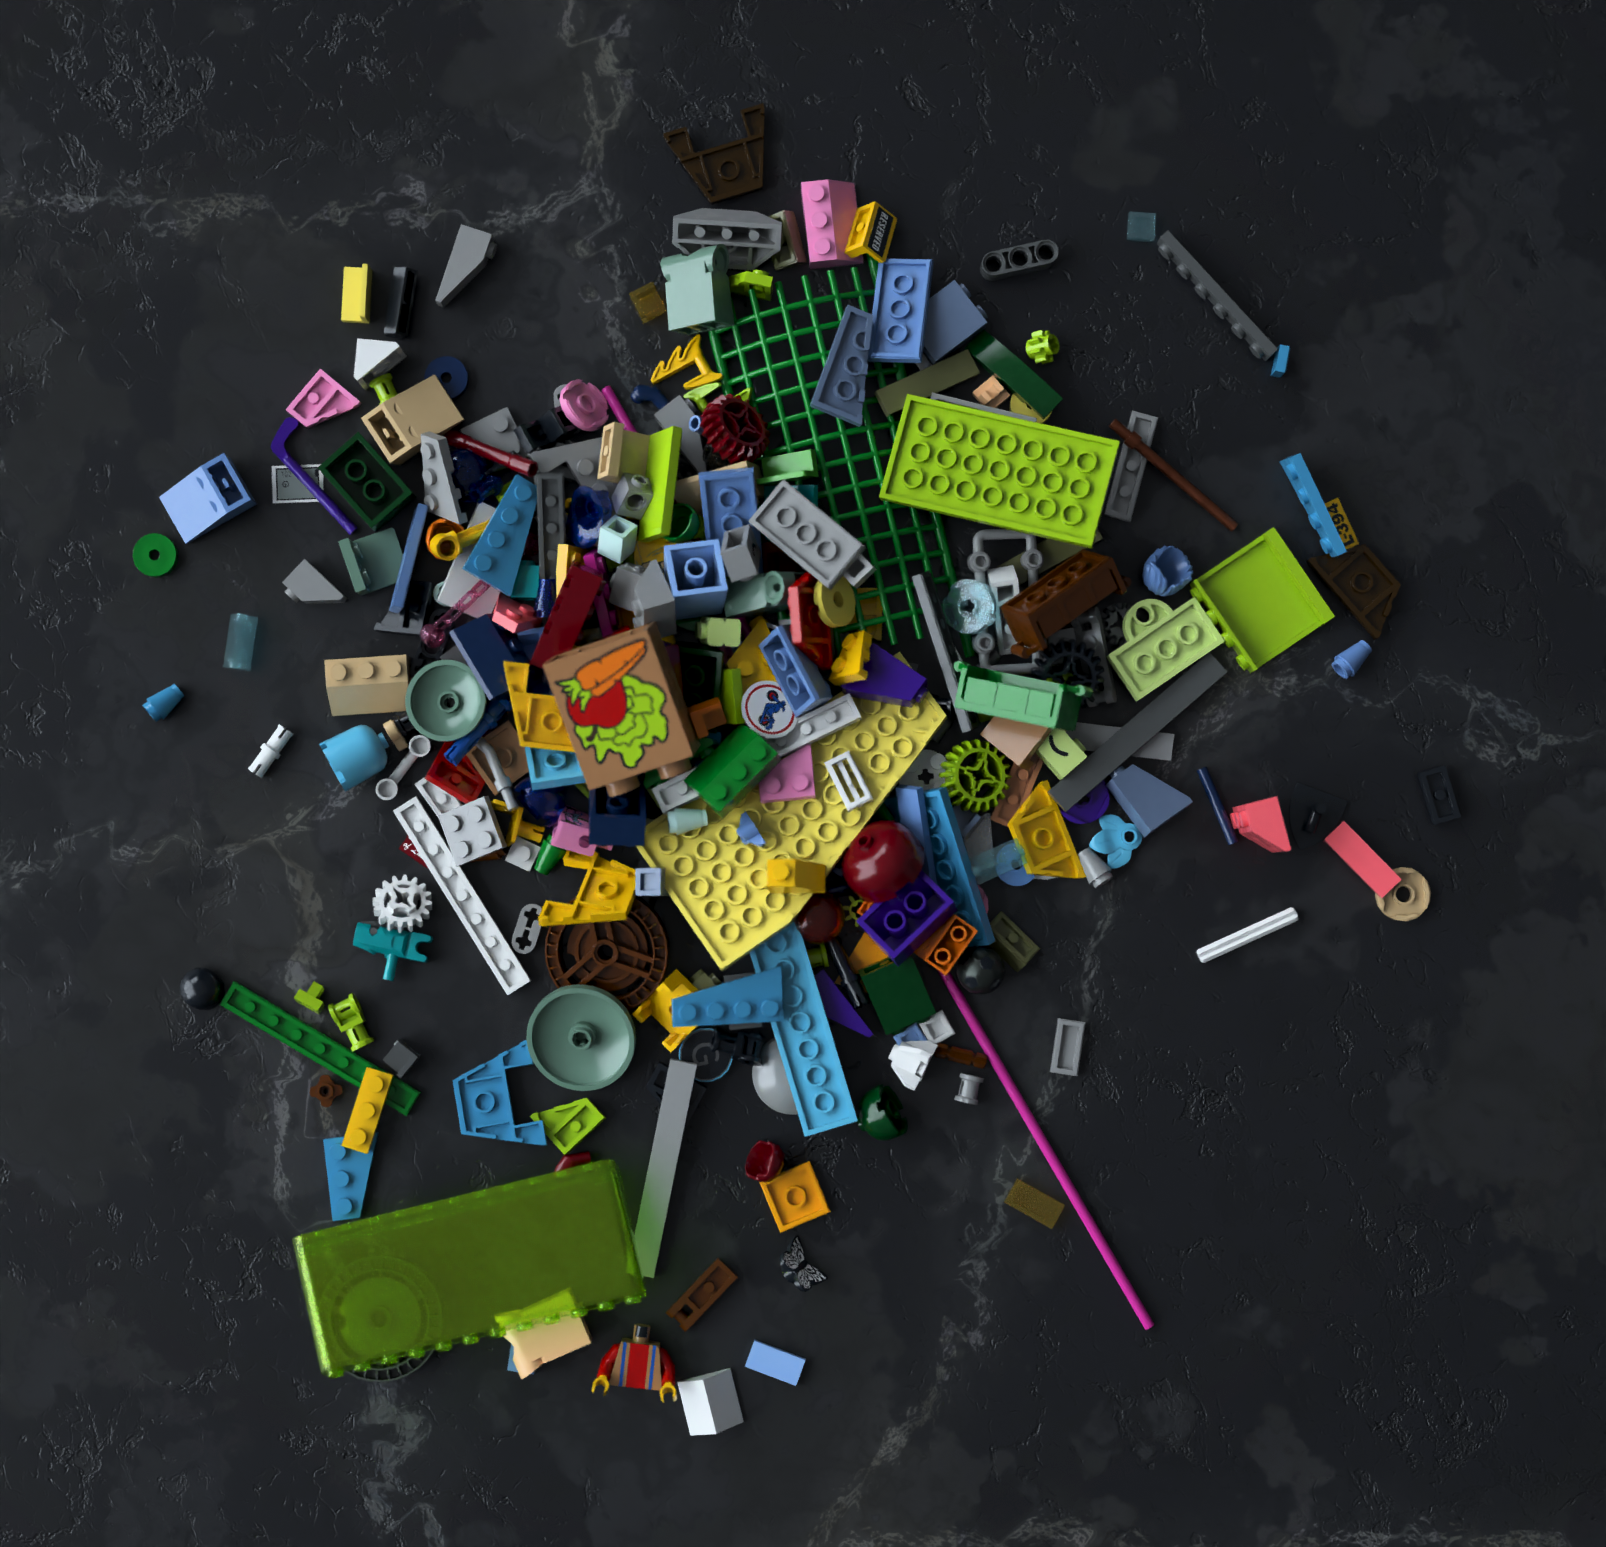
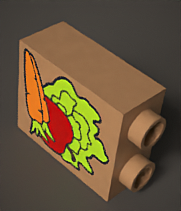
M656 621L555 655L542 665L589 791L605 785L609 797H613L639 787L640 782L637 774L657 768L660 778L668 779L692 769L688 757L693 756L701 744Z

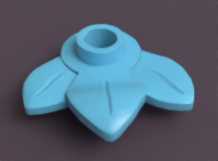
M1117 815L1101 816L1099 823L1103 830L1094 835L1089 843V847L1099 853L1108 854L1107 865L1111 869H1116L1125 865L1130 860L1132 850L1136 849L1142 842V834L1134 824L1125 823ZM1127 831L1132 832L1134 835V839L1131 842H1127L1124 838Z

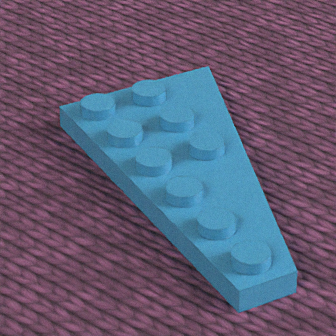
M947 788L923 790L937 885L954 901L957 908L954 915H957L978 930L968 947L990 945L995 942V938ZM897 795L888 796L884 803L893 814L895 822L901 824Z

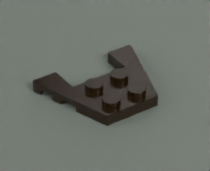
M764 103L740 110L748 137L694 153L687 127L663 133L664 140L711 205L763 190Z

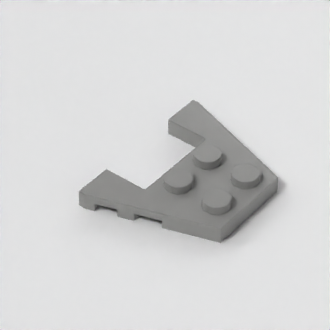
M602 437L528 454L531 460L538 463V472H549L565 462L592 506L593 511L570 525L582 546L589 544L590 538L608 520L611 512L614 510L611 496L618 484L597 479Z

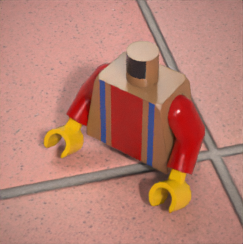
M634 1324L633 1339L622 1338L621 1343L612 1345L601 1360L597 1378L592 1385L593 1393L597 1385H602L605 1388L603 1394L605 1396L608 1393L609 1385L659 1390L662 1402H664V1395L670 1392L673 1394V1401L677 1400V1393L674 1387L675 1366L668 1351L661 1348L660 1342L649 1340L650 1325Z

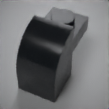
M561 406L550 409L538 420L519 425L513 431L526 454L550 449L556 446V442H563L580 428L574 426L566 418Z

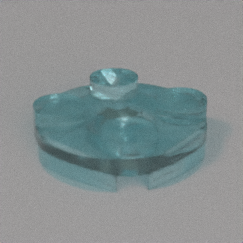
M964 579L951 586V591L944 598L942 605L947 624L950 627H953L960 633L971 635L984 631L995 622L996 599L987 584L972 579ZM968 600L974 603L972 613L964 610V607L968 605Z

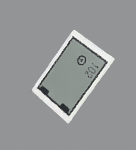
M321 464L300 465L324 491L323 473L317 468ZM285 465L272 466L273 503L319 502Z

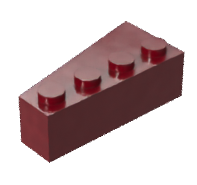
M572 561L531 657L530 664L544 670L542 665L553 656L572 650L574 645L579 647L584 635V631L581 630L585 620L590 621L595 609L592 602L596 595L600 597L606 583L603 580L602 572L577 561Z

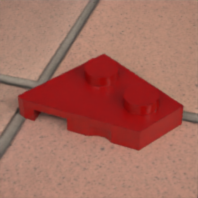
M455 741L444 742L424 779L465 804L476 800L485 784L484 779L473 768L472 762L467 755L463 757L457 766L450 763L443 754L450 749Z

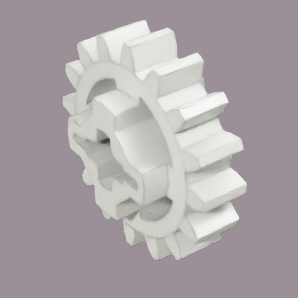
M403 875L402 880L392 876V883L389 884L384 880L382 882L383 889L376 888V897L373 898L374 916H379L380 925L387 922L389 931L395 926L398 927V933H402L404 927L413 932L414 924L422 927V918L427 920L430 918L429 910H432L431 892L426 891L425 883L418 886L416 877L411 881H407V875ZM386 898H388L389 903H387V907L385 908L384 903ZM418 900H420L421 905L420 908L417 910L416 905L418 904Z

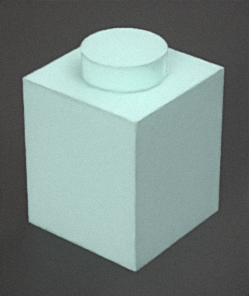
M616 514L600 527L597 553L621 564L635 551L638 525Z

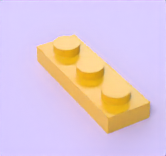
M366 1067L341 1146L369 1154L394 1077L393 1074Z

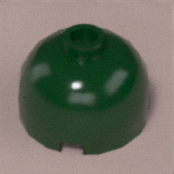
M883 1084L864 1094L859 1102V1116L857 1117V1123L863 1132L866 1131L877 1140H891L906 1134L908 1130L907 1118L901 1119L898 1109H903V1106L895 1092L888 1085L883 1087Z

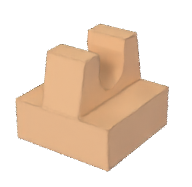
M994 375L972 392V395L980 404L994 408L999 407L1010 397V394Z

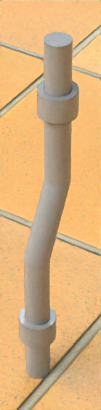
M449 699L447 701V703H449L450 708L453 707L455 704L454 699ZM481 737L476 746L487 758L496 780L494 782L497 792L502 794L508 811H514L519 806L511 790L513 788L509 776L505 775L494 747Z

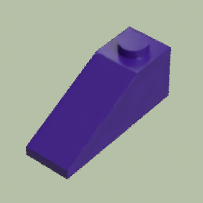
M822 969L815 974V980L827 1018L870 1038L873 1035L872 1031L825 970Z

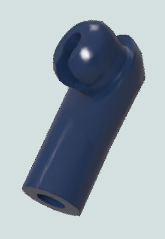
M638 385L630 396L631 400L636 404H640L643 401H652L659 410L670 402L656 386Z

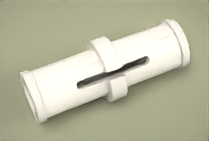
M279 724L266 744H262L260 747L262 749L248 769L251 772H256L255 775L263 778L275 758H280V751L294 734Z

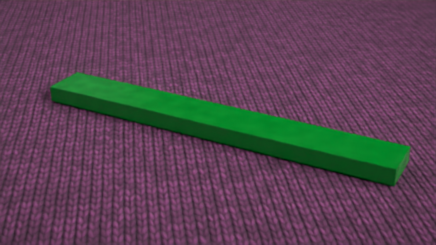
M237 981L232 983L220 1003L224 1008L358 1088L361 1086L366 1067L387 1072ZM394 1076L385 1104L408 1116L421 1091Z

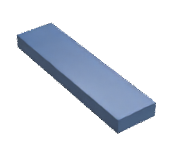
M418 503L414 509L389 611L399 613L404 607L429 508L427 507L428 505Z
M901 784L895 787L901 824L906 826L917 837L924 848L925 858L922 870L937 884L923 787Z

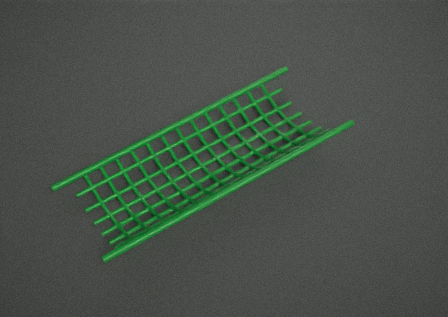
M866 253L874 285L872 290H863L857 267L850 268L856 291L839 293L834 270H829L827 275L832 295L813 298L808 275H803L801 279L806 300L787 304L782 281L775 282L780 306L761 312L755 289L748 290L754 314L737 319L732 301L734 326L708 331L717 371L723 376V379L720 380L723 395L725 396L730 393L734 396L732 385L745 381L746 388L751 387L753 389L749 405L756 407V411L759 414L758 404L775 399L779 419L768 422L766 429L781 425L786 445L769 450L767 446L764 454L754 462L760 461L761 458L772 457L784 452L793 453L795 452L794 449L814 444L819 463L817 468L818 471H821L825 488L824 491L818 492V499L827 497L832 516L830 518L840 526V521L860 517L864 537L856 539L862 544L866 543L871 564L877 569L874 572L877 585L876 590L858 594L857 588L850 583L855 596L857 622L833 628L837 657L843 648L839 634L856 629L867 632L866 627L885 622L891 646L898 644L893 620L912 617L917 640L924 638L919 615L923 614V610L916 607L912 591L915 586L913 582H910L906 562L921 559L924 571L931 572L934 584L947 582L951 602L941 604L942 609L954 610L965 658L976 656L972 648V638L941 514L929 511L932 524L921 525L917 508L883 501L884 504L869 508L864 506L860 489L879 485L881 491L884 472L880 457L889 456L892 448L878 450L873 431L890 428L894 444L900 420L895 421L893 414L887 417L888 422L871 424L867 404L879 402L876 396L864 399L862 408L864 426L846 429L844 420L836 418L839 431L819 436L815 416L825 413L810 407L811 400L808 390L816 388L819 380L806 383L802 363L821 359L824 368L830 350L826 351L822 331L839 327L844 313L841 300L858 298L860 310L868 313L865 297L874 296L878 261ZM834 301L839 321L820 324L815 305ZM808 306L813 326L793 330L789 311ZM782 313L786 333L767 338L762 318ZM755 321L760 340L743 346L739 326ZM732 329L736 349L724 353L720 333ZM815 332L819 352L800 357L795 337ZM788 339L793 359L773 364L769 344ZM762 347L766 367L750 372L745 352ZM738 355L743 374L730 379L726 359ZM873 362L875 369L867 370L866 377L877 376L880 389L886 387L884 375L896 374L897 381L907 377L904 363L893 362L894 367L882 368L881 362ZM795 365L799 385L780 390L775 371ZM768 373L773 393L756 398L751 378ZM801 392L806 411L786 417L782 397ZM808 418L812 438L793 443L788 423ZM866 432L871 452L852 456L847 436ZM841 438L845 457L826 462L821 442ZM873 458L877 478L859 482L854 462ZM847 464L852 484L832 488L828 468ZM802 480L795 481V485H803ZM853 490L858 510L839 515L834 495ZM909 507L914 527L897 529L893 509ZM886 511L890 531L872 535L867 515ZM934 530L939 550L927 551L923 532ZM915 533L920 553L904 556L899 536ZM762 534L764 543L772 542L771 540H765V535ZM892 537L897 557L878 561L873 541ZM940 556L945 576L934 578L929 558ZM899 564L903 584L884 587L880 568ZM905 590L910 610L891 614L886 594ZM879 596L884 616L864 620L860 600ZM787 610L776 613L778 622L779 620L790 619V613L788 614Z

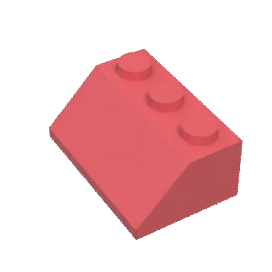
M1277 796L1232 807L1233 813H1230L1231 823L1234 829H1238L1239 834L1271 853L1291 850Z

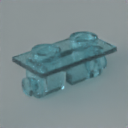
M239 613L230 615L223 667L251 671L258 617Z
M1016 838L969 859L977 885L1027 863L1024 857L1025 852Z

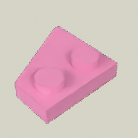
M319 369L286 408V411L305 427L311 428L357 408L362 403L322 369Z
M811 744L803 746L782 759L759 782L761 803L816 798Z

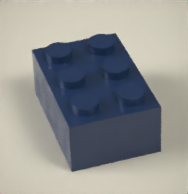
M644 772L637 774L640 786L624 794L609 797L605 785L589 791V844L598 846H644L646 829Z

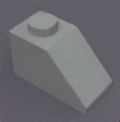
M305 559L282 582L287 587L284 592L296 603L299 600L306 604L345 603L348 599Z

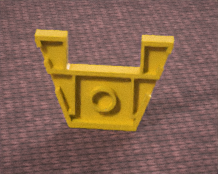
M504 661L503 666L520 746L575 752L554 695L526 692L529 664Z
M566 850L563 857L564 866L586 869L587 873L573 905L545 900L538 917L539 926L626 920L635 899V869L613 859L608 861L601 858L596 851L593 856H587Z

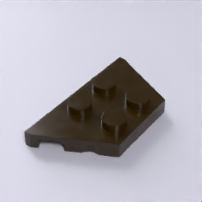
M1363 544L1346 549L1347 552L1337 557L1325 554L1308 559L1306 562L1374 640L1380 637L1382 627L1390 613L1393 600L1401 584L1367 545Z

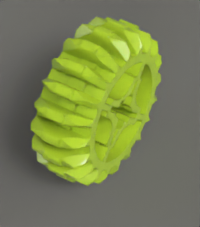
M978 739L972 740L971 743L968 740L963 741L961 746L954 745L952 747L953 753L948 752L945 755L948 762L945 761L940 764L945 769V772L938 775L940 778H945L946 782L942 783L940 787L948 788L949 798L954 797L952 805L959 806L961 804L962 811L970 809L972 813H978L979 810L982 812L989 811V807L998 806V799L1003 800L1006 797L1002 789L1009 790L1010 788L1005 783V780L1012 777L1009 774H1005V770L1010 767L1009 764L1002 763L1006 755H996L998 749L995 746L990 748L987 741L980 744ZM970 754L975 755L974 761H971L969 766H960L965 757ZM974 771H975V772H976L975 775H977V777H978L977 779H979V780L975 781L974 779H975L976 777H973V773H970V772H974ZM959 778H960V779L962 780V782H963V788H962V786H961V784H960ZM981 786H990L984 796L981 798L975 797L976 792L980 791Z

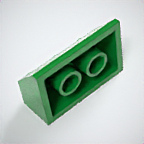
M740 724L683 781L723 819L781 759L779 754L759 734L745 724Z

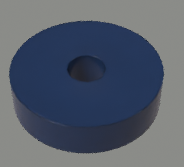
M442 356L436 358L428 365L425 371V379L435 374L452 400L463 395L468 387V372L462 362L454 357ZM445 374L451 375V381L448 383L442 382V377Z

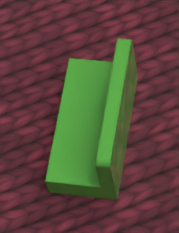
M809 449L761 458L764 478L756 479L757 485L771 486L779 484L783 479L786 482L819 477L815 450Z

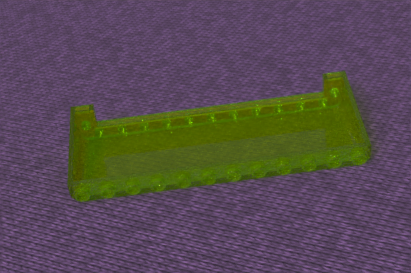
M612 1159L601 1160L302 1234L292 1239L321 1374L328 1376L329 1379L344 1376V1371L355 1369V1372L371 1369L372 1364L382 1362V1365L394 1364L398 1362V1358L408 1355L411 1359L426 1355L425 1351L436 1349V1352L447 1351L453 1348L452 1344L463 1342V1345L475 1344L480 1341V1337L490 1335V1338H499L507 1335L506 1331L517 1329L518 1332L527 1331L534 1328L533 1324L544 1322V1325L555 1324L561 1321V1317L571 1315V1318H580L588 1314L587 1311L597 1308L599 1312L608 1311L615 1308L614 1304L625 1302V1305L636 1304L642 1301V1297L647 1296L621 1171L615 1160Z

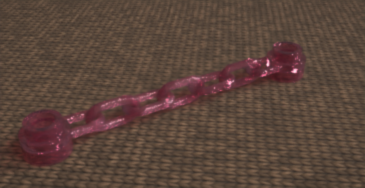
M529 531L523 555L526 553L532 556L539 552L538 535ZM480 580L434 624L423 626L420 631L422 642L430 648L439 647L445 639L444 630L470 607L490 585ZM483 584L485 587L477 592L476 589ZM469 596L472 598L466 605L462 603ZM457 608L458 612L451 617L450 614ZM442 621H444L446 624L441 628L438 627V625Z

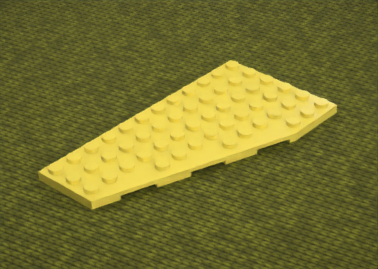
M900 652L894 655L895 658L911 668ZM841 691L833 698H831L827 703L832 702L844 696L845 694H843V692ZM929 691L921 703L916 702L912 708L852 697L862 720L811 744L816 798L761 803L758 783L723 819L701 798L680 807L684 809H706L708 826L679 835L669 833L667 814H662L646 825L644 846H636L650 868H665L666 891L721 971H724L788 927L814 894L770 893L767 888V859H798L826 865L827 877L853 839L870 821L945 722L947 715ZM847 751L850 752L874 800L863 804L864 806L855 808L851 812H848L824 762ZM847 759L843 760L842 763L859 797H864L865 795ZM833 765L832 767L850 803L854 802L855 799L838 765ZM747 812L766 842L765 846L760 847L750 843H742L736 831L740 825L742 813Z

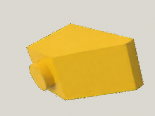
M767 859V888L770 893H826V865L798 859Z

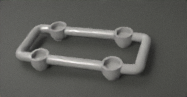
M1009 529L980 530L973 537V553L967 561L968 568L974 573L978 634L972 640V648L979 654L980 668L1015 675L1032 674L1031 668L1040 667L1035 664L1034 659L1040 658L1043 660L1040 650L1032 654V663L990 665L989 653L995 647V640L988 633L985 571L989 569L991 560L988 554L984 552L983 541L1026 539V551L1022 554L1020 562L1028 573V587L1039 580L1038 569L1043 565V554L1037 550L1035 535Z

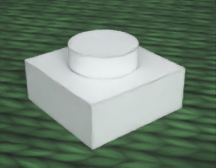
M517 836L505 861L530 872L541 847Z

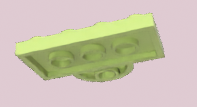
M1195 597L1174 611L1160 600L1145 599L1131 606L1124 616L1122 629L1127 642L1107 655L1106 658L1134 700L1138 701L1225 641ZM1138 608H1143L1149 613L1147 622H1141L1137 619L1136 611Z

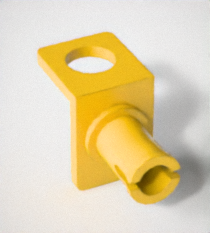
M497 799L491 801L494 810L512 815L505 840L508 847L515 843L517 836L536 841L537 843L541 842L543 837L541 832H544L545 827L522 821L524 808L519 807L509 812L505 802Z

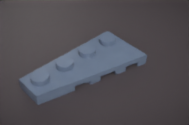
M847 305L812 397L810 407L860 427L863 418L862 408L865 399L864 389L868 370L867 360L868 350L870 349L873 315Z

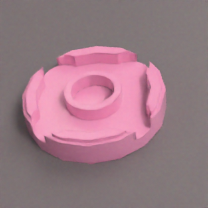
M580 379L570 381L561 390L559 399L561 409L566 418L581 430L590 432L598 430L606 423L609 417L606 411L609 409L608 403L604 395L591 383L585 384Z

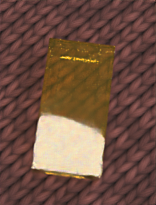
M1016 1178L1004 1200V1203L1051 1229L1065 1207L1063 1203Z

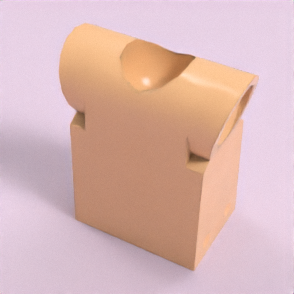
M571 1288L530 1305L523 1310L504 1312L494 1316L502 1336L514 1346L513 1362L521 1379L527 1377L543 1363H547L592 1342V1336Z

